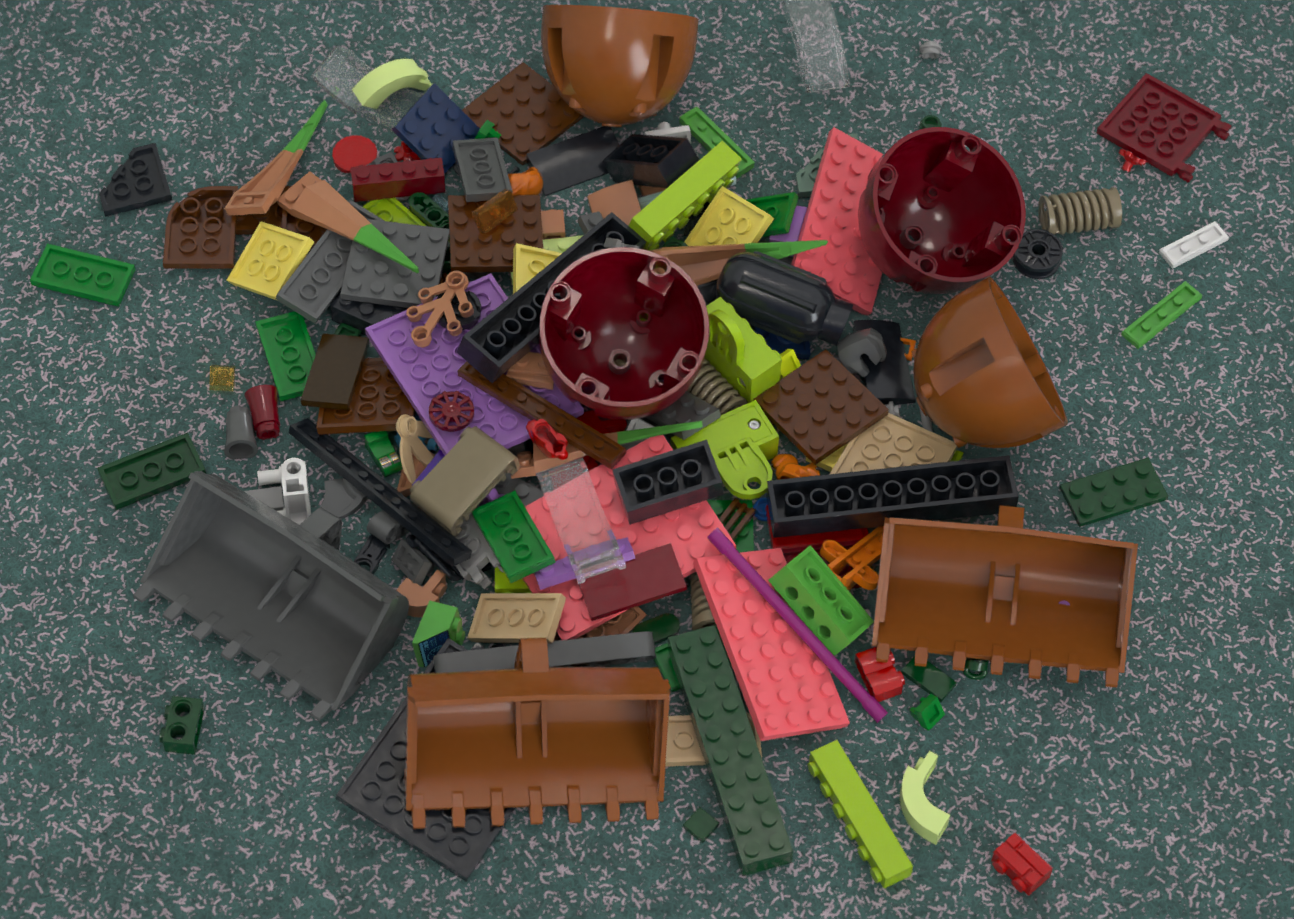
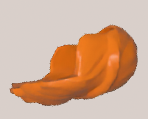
M531 167L519 174H508L512 196L539 195L541 193L543 179L537 168Z

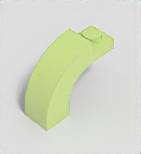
M398 59L385 63L369 72L355 85L352 91L362 106L377 109L388 96L400 89L410 87L426 91L432 84L427 78L428 74L422 68H419L413 59Z
M929 751L925 759L920 757L915 768L907 767L900 791V805L903 815L911 828L921 837L936 845L948 826L950 814L932 805L924 794L923 786L936 767L938 759L937 754Z

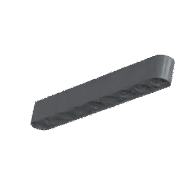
M649 631L547 643L549 667H599L644 662L656 658L653 634ZM518 645L436 655L433 657L435 673L513 669Z

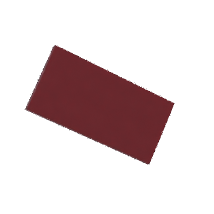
M671 543L636 554L635 559L577 578L591 621L687 590Z

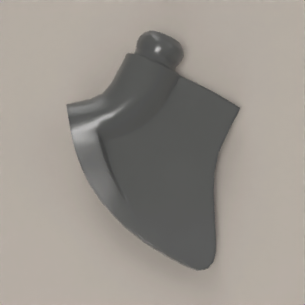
M344 478L324 481L325 496L320 507L339 519H343L358 511L367 501L368 497Z

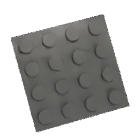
M367 219L418 267L419 273H415L386 256L352 240L341 289V299L406 308L422 304L418 297V292L422 288H430L440 284L450 229Z

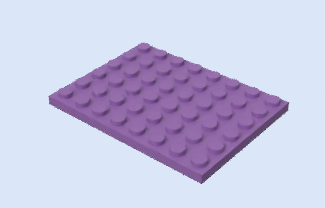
M491 273L470 282L465 289L466 292L469 290L479 298L481 316L474 326L462 330V333L458 336L450 335L447 328L437 323L431 333L432 340L430 344L424 348L416 346L412 340L411 332L418 326H424L433 311L423 314L418 322L409 321L406 311H403L365 328L367 337L444 456L461 439L460 435L466 428L455 432H448L437 428L429 418V405L432 399L443 391H459V393L469 396L474 405V418L467 427L477 426L506 449L531 439L526 429L528 421H531L530 419L459 377L457 372L466 362L465 359L456 353L463 336L508 299ZM540 344L535 346L530 352L541 354ZM555 384L553 390L524 386L575 418L584 414V408L578 401L572 403L561 393ZM457 398L456 403L460 402L462 399ZM445 399L440 400L444 404L446 403ZM464 403L461 407H468L469 405ZM435 404L434 408H442L438 404ZM462 411L461 413L469 416L471 411ZM433 412L434 417L442 414V412ZM460 417V424L463 423L466 419ZM442 418L438 422L444 424L445 420ZM449 422L448 426L456 425L455 422Z

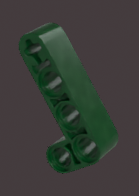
M421 192L414 193L409 197V211L426 226L449 229L448 213L430 197ZM449 241L442 273L446 272L447 274L451 273Z

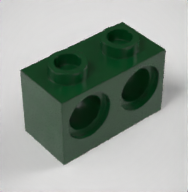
M172 696L170 705H166L165 708L166 727L161 728L160 743H163L165 752L196 754L205 711L202 699ZM183 712L189 713L188 715L183 717L179 716V714ZM177 735H184L181 739H174Z

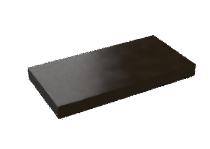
M322 334L301 397V406L349 409L370 344L368 337Z

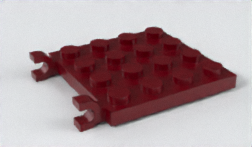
M1146 73L1097 128V134L1124 150L1132 152L1138 158L1146 160L1147 163L1171 177L1177 173L1179 178L1189 183L1194 177L1192 173L1196 168L1186 164L1185 161L1211 131H1214L1217 137L1225 141L1230 135L1228 132L1232 125L1222 122V115Z

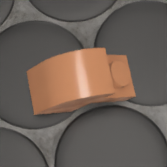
M437 569L423 587L413 583L408 578L403 581L396 591L407 597L409 601V616L423 617L429 600L439 603V598L444 595L447 589L446 576Z

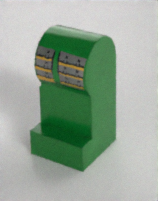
M386 431L372 432L364 436L365 447L384 478L403 469Z

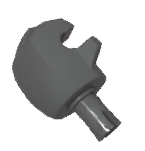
M868 328L852 332L841 339L837 344L838 354L834 357L852 375L858 373L865 377L869 373V368L861 355L867 354L869 359L877 365L885 360L887 350L882 335L875 329Z

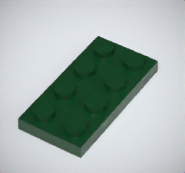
M188 432L97 468L115 510L189 482L191 480L189 478L190 474L195 471H202L206 474V469Z
M1149 458L1060 484V490L1079 527L1168 500L1169 497Z

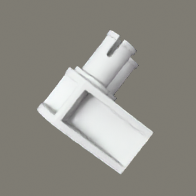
M289 458L279 466V469L257 471L259 486L277 483L282 485L285 507L277 512L299 525L311 515L305 461L299 458Z

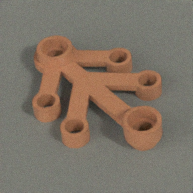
M453 271L447 275L444 283L430 288H422L418 292V297L423 304L411 306L407 309L406 314L409 321L418 322L423 314L433 312L424 326H418L412 330L411 337L416 346L424 348L430 344L432 340L431 333L444 313L448 322L447 329L449 334L458 336L462 333L463 328L460 321L456 319L451 301L456 295L460 303L458 306L460 315L464 318L473 315V306L468 301L465 293L469 280L464 273ZM444 293L441 298L433 300L435 295Z

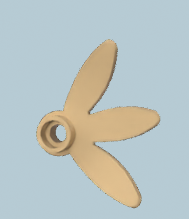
M403 414L396 422V430L401 437L400 458L402 467L409 482L413 484L416 480L412 452L425 467L434 458L418 436L422 438L433 437L422 421H416L414 417Z

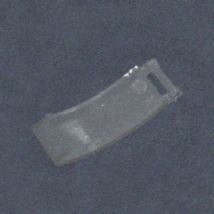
M780 0L783 14L793 37L806 93L850 87L844 47L830 1Z
M335 46L312 73V79L333 99L355 115L395 134L391 129L421 97L422 93L403 88L388 96L377 109L362 106L352 89L373 69L358 58L354 51Z
M583 458L536 473L557 534L578 584L585 582L587 578L616 568L619 570L626 568L623 555L602 509Z

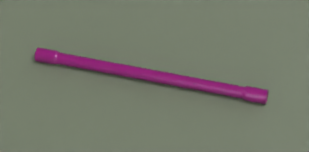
M716 528L707 537L710 542L730 560L853 694L876 723L884 718L888 712L860 685L736 550L733 543L723 532Z

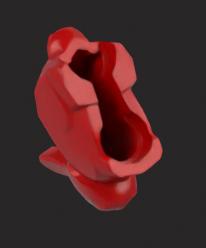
M544 419L528 421L526 429L532 442L536 443L547 458H559L560 460L568 458L569 455L566 451L568 441L565 436L556 432Z

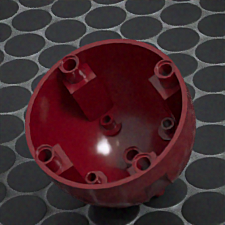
M931 127L917 130L904 136L877 161L868 175L866 189L860 197L858 221L861 238L867 253L880 271L888 278L897 283L904 282L909 284L917 292L950 294L963 291L992 276L1011 259L1023 236L1026 209L1023 192L1014 171L995 148L981 138L966 131L948 127ZM908 235L912 236L914 241H911Z
M613 247L598 250L570 264L555 279L548 290L540 315L539 339L541 355L554 384L572 403L578 401L595 409L596 416L607 419L633 420L644 418L664 410L677 401L688 390L690 384L697 376L703 364L709 340V316L706 304L693 280L683 269L669 259L657 253L633 247ZM663 268L665 273L657 274L654 272V269ZM559 293L561 299H557L554 295ZM621 359L626 364L624 366H617L614 364V361Z

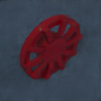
M443 391L432 399L429 405V418L434 426L443 431H459L466 428L474 418V405L469 396L459 393V391ZM457 398L462 399L460 402L456 403ZM445 399L446 403L444 404L440 400ZM464 403L469 405L468 407H461ZM435 404H438L442 408H434ZM462 411H471L469 416L461 413ZM433 412H442V414L434 417ZM460 417L466 419V420H465L463 423H461V424H460V422H459ZM443 418L445 423L441 424L438 421ZM449 422L456 423L454 426H448Z

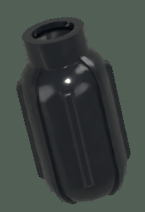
M746 251L731 256L722 268L715 291L717 299L721 297L726 303H730L736 313L741 318L746 319L750 325L796 344L811 342L818 338L837 346L854 305L835 297L833 290L824 278L759 251L753 253Z

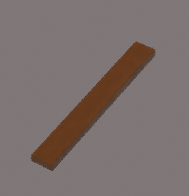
M467 361L457 370L459 377L526 418L537 421L539 419L546 420L556 432L565 436L569 444L610 469L626 454L625 447L504 374L491 383Z

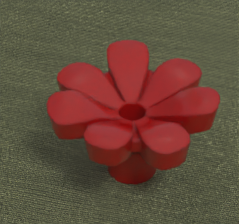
M401 141V146H397L394 149V153H396L395 158L398 162L402 160L403 162L407 160H420L403 141Z
M1119 150V154L1125 160L1122 169L1130 172L1133 165L1142 166L1147 162L1136 157L1128 150Z

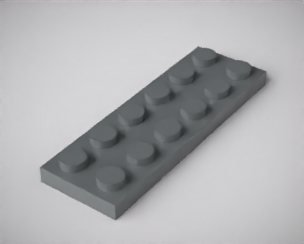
M349 200V203L366 219L384 221L357 203ZM327 229L278 292L276 300L316 324L342 289L352 240Z

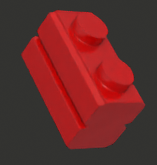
M1013 833L993 852L992 861L996 871L1000 874L1005 873L1011 879L1014 888L1019 892L1024 891L1028 896L1051 876L1053 868L1016 833Z

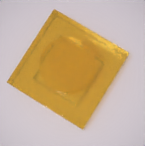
M211 365L209 390L234 391L235 366Z

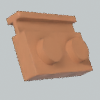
M528 352L506 374V376L524 386L550 390L554 388V382L548 374L540 353Z

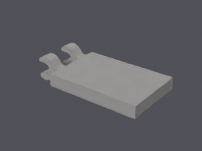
M470 513V518L467 522L463 521L460 526L463 530L456 538L472 550L471 558L456 565V568L463 578L468 581L473 579L476 584L480 583L482 588L485 589L492 582L481 570L484 566L491 562L502 573L504 571Z

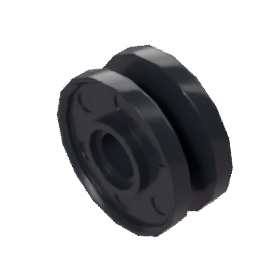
M1033 229L1024 232L1021 242L1013 255L1015 268L1022 275L1032 279L1049 278L1057 272L1061 264L1063 254L1061 241L1047 230Z

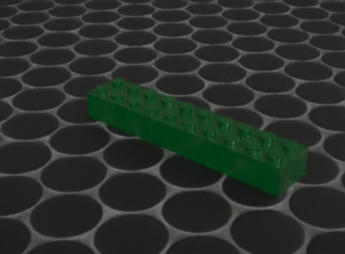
M717 625L668 637V652L702 755L705 759L707 771L742 876L792 863L793 849Z

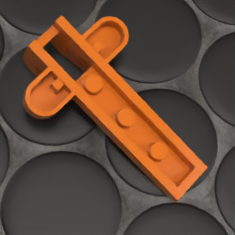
M884 526L877 527L848 550L836 541H824L820 554L830 563L828 567L848 591L856 583L866 590L876 589L879 574L870 566L881 558ZM846 564L854 568L843 578L838 576Z

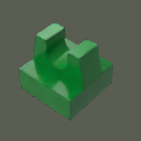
M486 120L475 139L498 137L499 140L501 134L493 129L494 123Z
M932 694L926 698L922 697L919 700L920 704L916 708L911 707L909 709L914 719L928 731L945 715L938 697Z

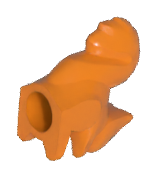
M791 454L776 455L771 462L776 469L775 475L777 480L820 475L816 465L810 463L806 466H801L798 463V459Z

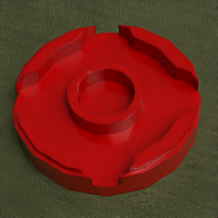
M356 135L344 137L338 141L332 153L335 167L343 173H351L350 167L367 165L377 159L378 156L376 146L370 139Z

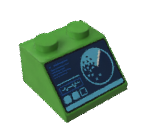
M429 600L412 641L419 667L428 666L448 638L459 645L463 644L465 631L462 627V618H460L458 607Z

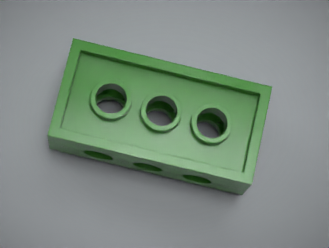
M811 545L768 580L788 603L790 608L834 656L874 623L873 619Z

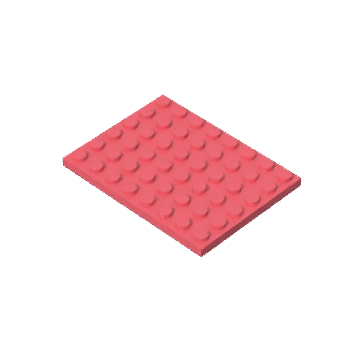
M664 435L650 437L626 450V454L612 469L601 464L525 506L552 552L555 561L563 559L568 555H575L590 548L599 547L614 540L628 537L634 555L671 543L683 578L696 572L693 565L696 558L723 555L707 538L716 528L723 532L735 548L736 544L707 500L629 525L614 482L612 470L672 451L673 449ZM534 573L522 578L531 593H561L566 597L556 631L561 641L577 639L625 612L622 611L591 621L577 578L542 590L539 588Z

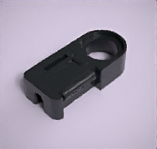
M371 534L354 562L360 566H369V572L374 575L380 561L387 552V548L390 549V544H385Z

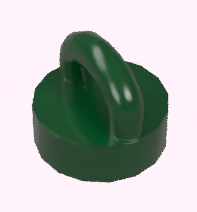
M966 657L964 675L973 680L985 678L989 660ZM969 670L981 671V673L973 674Z

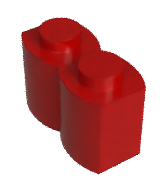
M876 646L856 653L854 662L869 694L880 702L902 694L905 680L901 671H897L893 666L895 659L891 650L888 663L876 661Z

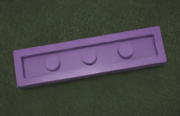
M626 537L599 547L590 548L575 555H568L563 559L557 560L556 563L534 572L539 588L542 590L635 559V555L629 539Z

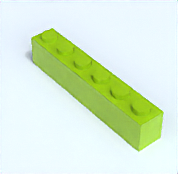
M838 740L811 751L809 763L807 764L808 769L813 777L817 776L821 782L820 789L826 798L830 797L832 800V809L838 819L842 818L845 822V831L849 839H855L859 846L857 851L863 861L867 860L870 864V873L876 883L880 882L883 888H886L911 876L912 863Z

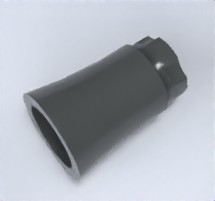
M240 405L231 407L227 412L224 453L232 460L253 458L258 453L250 410Z

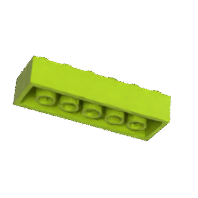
M721 141L636 214L628 226L647 241L643 249L648 251L658 249V244L661 241L667 242L674 235V230L677 227L682 229L688 223L689 217L692 214L697 216L703 210V205L706 202L711 203L722 186L728 189L733 183L732 178L740 170L738 166L742 158Z

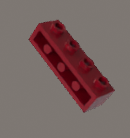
M442 158L350 167L354 202L408 197L418 192L426 195L445 193Z

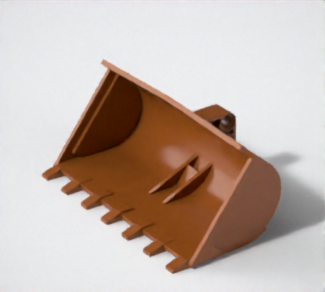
M999 505L997 526L885 518L872 646H877L876 661L888 663L890 648L915 651V666L923 667L927 665L929 653L951 655L953 670L964 671L966 657L990 660V674L1002 675L1004 662L1028 664V677L1033 679H1040L1042 666L1066 668V679L1069 683H1078L1080 669L1105 671V686L1117 688L1119 673H1124L1138 544L1023 529L1024 508ZM1068 601L1070 605L1059 604V602Z
M546 637L520 638L513 669L409 674L407 684L406 769H404L406 811L411 810L413 829H425L426 810L451 809L453 828L465 827V809L477 808L490 809L492 826H504V808L528 807L531 825L543 823V806H567L569 823H581V805L605 804L607 821L618 822L620 820L619 803L644 802L646 819H658V802L663 801L670 701L669 681L662 679L660 670L657 667H549Z

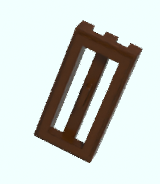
M737 498L731 502L719 518L724 525L735 509H738L725 526V529L729 532L742 513L746 514L730 535L733 541L736 540L756 512V509L748 508L746 503H739Z

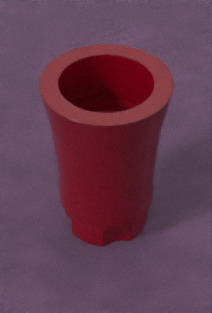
M264 384L248 389L244 396L251 412L257 437L261 440L278 437L280 420L277 388L273 385Z

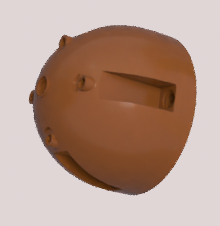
M544 5L541 24V48L544 64L557 93L569 105V108H572L580 115L597 123H602V126L622 127V125L637 123L651 116H656V113L673 100L685 83L695 57L699 19L681 14L618 7Z
M991 277L965 289L944 304L926 326L918 347L911 351L914 357L913 373L917 403L925 416H928L943 432L953 437L958 448L966 444L986 448L1020 446L1036 441L1068 425L1067 416L1059 394L1036 346L1010 301Z

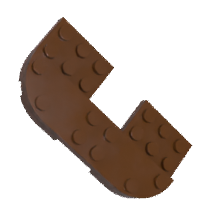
M238 186L202 187L187 193L188 197L180 203L176 202L168 214L163 267L164 269H233L236 235H253L261 221L310 237L314 243L309 252L327 229L292 216L280 207L277 202L271 205L264 214L228 215L224 208L232 195L238 190ZM285 186L284 191H282L281 195L292 186Z

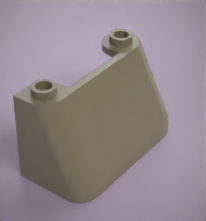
M477 426L467 427L461 433V439L429 474L422 481H416L410 488L411 501L454 537L463 530L460 526L464 520L468 521L470 518L469 514L500 481L504 482L507 479L505 474L510 473L513 476L521 467L518 458Z

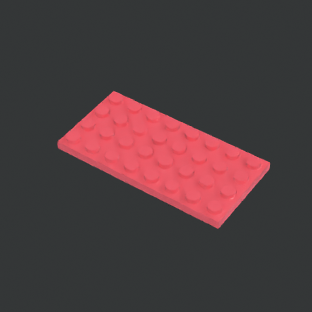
M833 127L828 134L798 241L827 240L828 243L824 246L794 254L791 265L824 278L833 290L835 297L854 304L853 310L863 315H870L873 310L882 272L872 261L863 244L859 230L858 209L861 194L867 186L868 175L883 154Z
M774 548L741 552L740 554L788 605L768 581L787 565L782 549ZM725 555L696 558L693 565L760 741L847 727L850 722L828 667Z

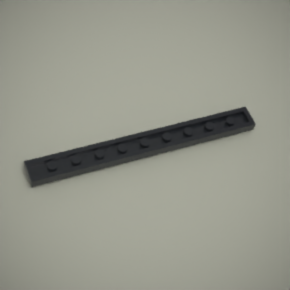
M307 418L290 425L288 432L452 567L471 558L472 550L328 434H318L317 425Z

